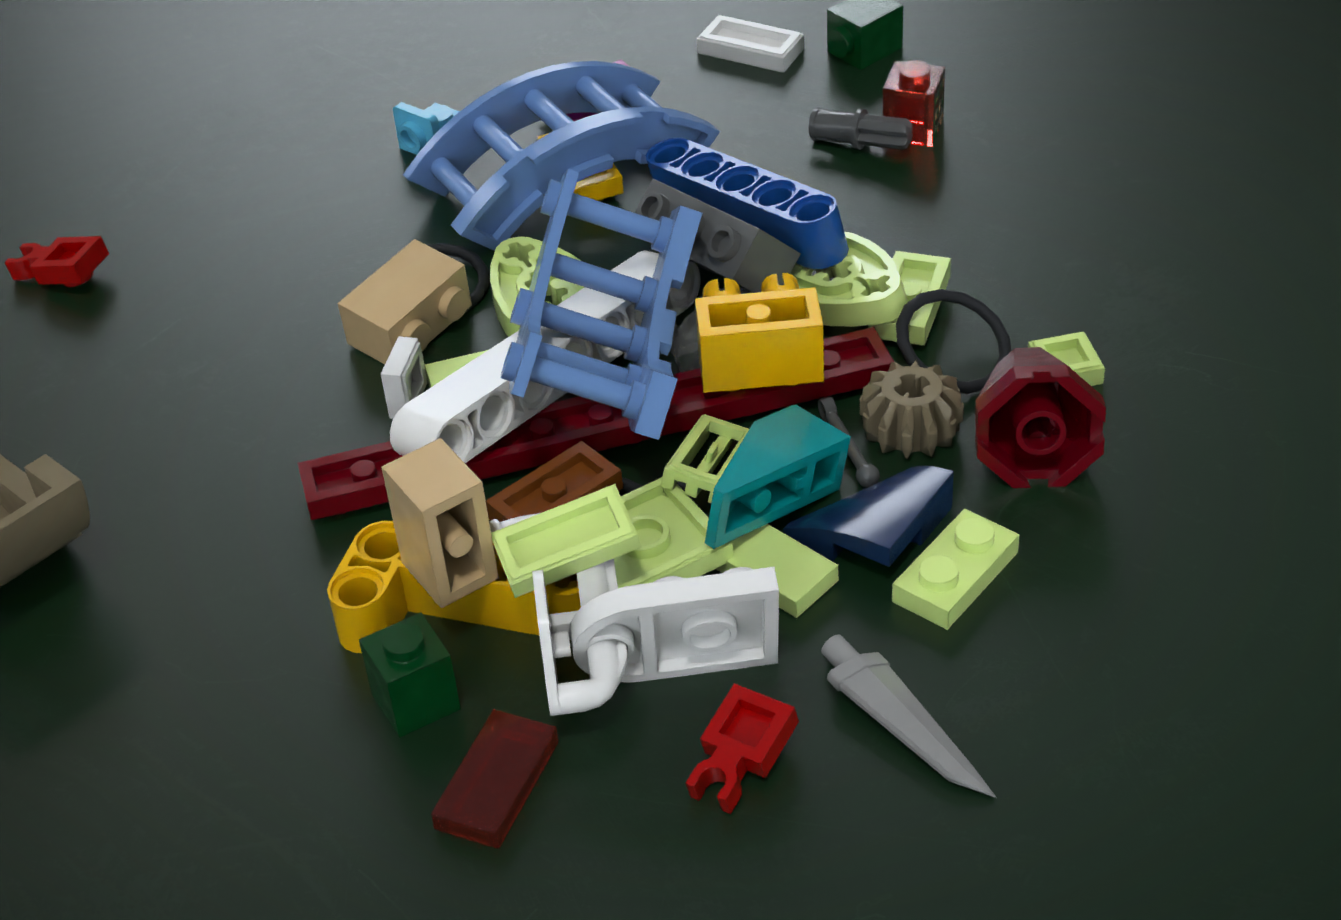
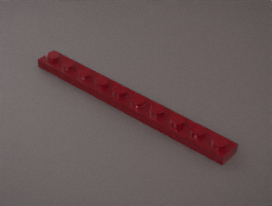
M871 327L824 338V382L703 393L700 368L676 373L673 376L678 380L660 436L691 430L701 415L704 414L727 421L843 392L863 389L870 382L873 371L888 372L890 364L894 360L875 328ZM578 396L551 403L465 464L482 480L543 465L580 441H583L598 452L652 438L631 431L628 418L622 416L621 409ZM390 441L298 462L311 520L389 502L381 466L402 457V455L394 451Z

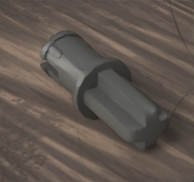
M815 107L810 115L808 131L809 137L813 141L824 140L849 143L855 150H861L865 145L904 150L911 144L913 124L910 120L904 118L869 115L868 111L864 108H859L853 113Z

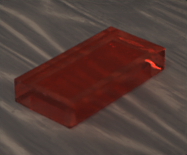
M493 709L431 813L434 829L499 849L558 744L556 726Z

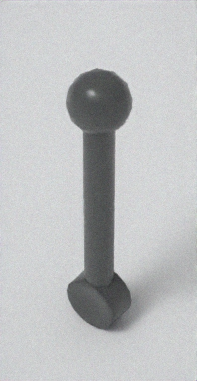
M827 397L818 400V410L821 419L850 436L838 416L833 398ZM851 437L847 454L857 469L855 475L857 482L862 487L868 488L878 483L880 473L877 467L866 462Z

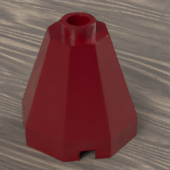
M1041 347L1014 348L995 366L975 400V450L977 459L1012 488H1031L1027 479H1049L1047 487H1066L1104 454L1103 422H1106V406L1103 396L1067 364Z

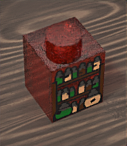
M919 60L895 61L883 87V116L910 120L913 124V137L911 141L913 145L933 147L944 117L945 67L928 65Z

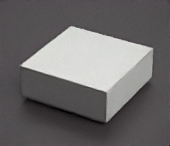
M398 336L381 372L390 419H393L397 411L406 403L422 394L428 383L421 343L418 341V338Z

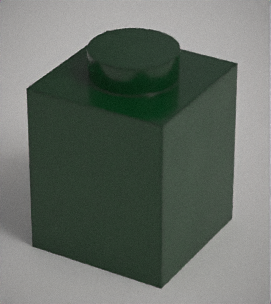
M844 0L827 9V52L862 70L903 48L902 4L894 0Z
M421 612L359 639L371 693L399 738L461 710L451 656Z

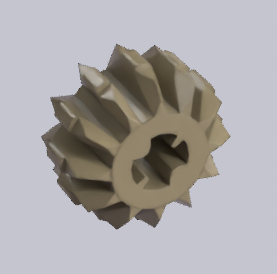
M917 359L911 366L903 367L896 362H891L888 372L873 371L870 382L863 387V395L860 396V415H862L866 439L879 442L882 453H889L897 449L903 452L906 459L912 452L917 451L932 457L936 446L949 447L952 445L953 437L957 431H960V423L963 422L964 403L961 402L957 378L943 375L940 365L928 368L920 367Z

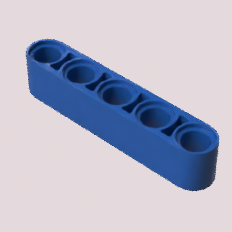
M670 138L660 141L647 151L645 156L652 179L658 180L763 230L801 253L796 262L797 264L810 269H825L838 264L847 256L849 248L837 202L830 194L684 138Z

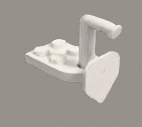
M537 514L519 516L501 522L493 519L490 521L491 532ZM611 559L577 573L581 608L578 611L555 614L549 613L543 570L532 571L550 716L579 713L598 708L612 698L620 682H644L778 664L779 588L774 567L759 569L737 567L721 574L691 578L668 576L660 578L653 583L618 588L614 559ZM571 640L574 660L584 672L590 675V679L558 683L555 658L571 656Z

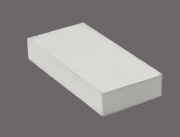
M718 15L697 38L698 54L782 73L788 69L804 50V34L722 15Z

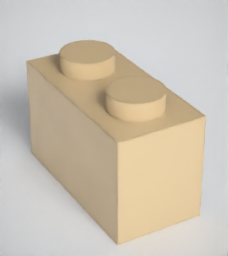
M416 239L411 241L337 303L347 344L383 364L386 363L398 336L418 338L423 351L436 336L452 322L460 319L466 310L472 306L465 265Z
M442 438L381 466L401 561L440 608L499 579L483 483Z

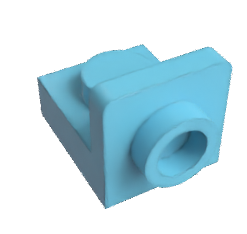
M400 102L393 107L399 148L417 155L435 133L460 111L438 103H434L425 110Z

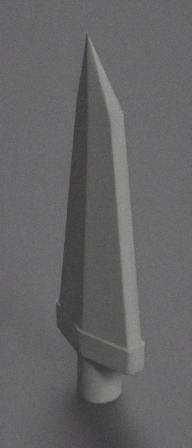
M839 634L830 637L824 643L821 653L835 667L829 671L827 681L837 691L843 692L949 782L997 798L973 765L892 670L890 663L879 652L860 654Z

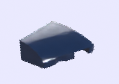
M935 466L911 467L788 523L783 528V533L831 561H834L845 548L890 567L910 541L922 545L951 510L954 471Z

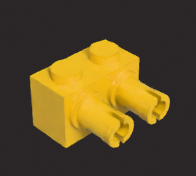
M782 273L783 285L778 284L777 274L767 276L762 282L761 292L741 294L739 284L729 278H724L725 290L723 291L719 290L718 279L707 282L703 288V298H695L698 355L703 393L824 382L823 321L816 287L799 289L797 279L789 273Z

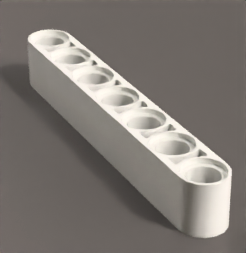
M646 250L638 252L610 271L641 281L644 276L653 278L659 254ZM689 261L684 283L680 290L670 288L666 309L677 312L676 316L688 309L698 295L700 272L694 262ZM586 287L557 305L631 330L634 325L641 326L644 313L635 310V303ZM543 326L540 329L543 336L541 342L607 363L612 362L624 353ZM518 330L400 408L392 420L390 443L394 451L404 456L442 438L459 458L466 463L567 392L532 381L528 382L524 398L509 392V381L501 379L500 376L511 342L516 343Z

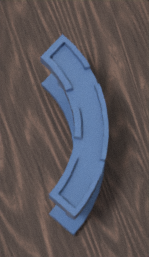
M601 61L569 62L525 73L477 98L435 133L416 155L403 175L407 180L444 197L450 191L464 206L451 226L460 236L495 251L501 242L509 239L520 225L542 205L543 195L546 193L550 180L561 182L562 175L568 168L580 172L577 179L578 182L593 174L612 169L613 162L635 159L639 164H648L645 156L647 151L653 145L666 139L684 138L709 148L720 131L710 122L695 115L660 106L651 96L661 81L648 73L618 63ZM581 112L598 113L577 121H573L566 115ZM541 120L553 130V132L525 149L509 136ZM492 148L506 163L477 190L463 174L479 157Z
M568 168L562 175L561 182L550 180L543 199L540 213L548 215L550 218L530 289L520 288L513 307L510 323L520 325L516 343L511 342L500 378L509 381V392L522 398H524L528 382L532 381L621 409L622 416L628 418L631 431L659 440L678 380L672 374L671 363L659 359L660 353L667 356L669 354L677 312L666 309L670 288L680 290L684 283L691 251L703 213L680 205L671 212L670 218L661 216L658 221L573 193L580 172ZM566 216L650 242L651 249L659 251L653 278L644 276L641 281L556 253ZM550 276L635 303L634 309L644 312L641 326L634 325L631 330L545 302ZM541 326L625 352L624 359L633 361V364L629 363L626 369L541 342L543 337L540 332Z

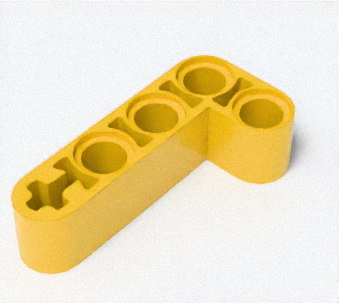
M393 521L371 523L359 531L332 576L327 588L340 644L346 650L354 653H362L359 639L404 620L408 611L539 635L535 593L531 591L515 598L493 543L499 579L440 608L403 565ZM577 573L545 586L550 614L578 611L581 608Z

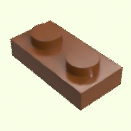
M580 441L487 499L488 518L490 521L497 519L501 522L519 516L542 513L613 484L616 485L619 491L623 489L621 469L583 441Z

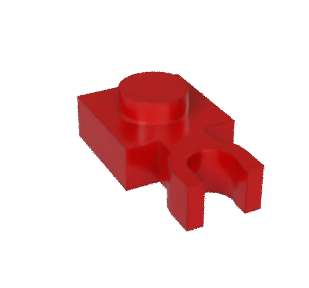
M101 236L58 237L50 246H40L38 243H23L19 248L24 257L8 258L4 263L13 280H28L35 277L38 285L63 284L65 287H75L91 279L94 274L93 271L109 255V252Z
M734 683L700 737L704 752L711 755V757L697 764L685 783L691 798L700 801L710 784L724 782L725 785L718 793L717 799L722 811L731 814L742 795L741 780L745 773L749 771L766 778L799 723L795 707Z

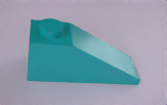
M796 404L754 421L714 487L705 544L713 549L720 547L839 490L851 436Z

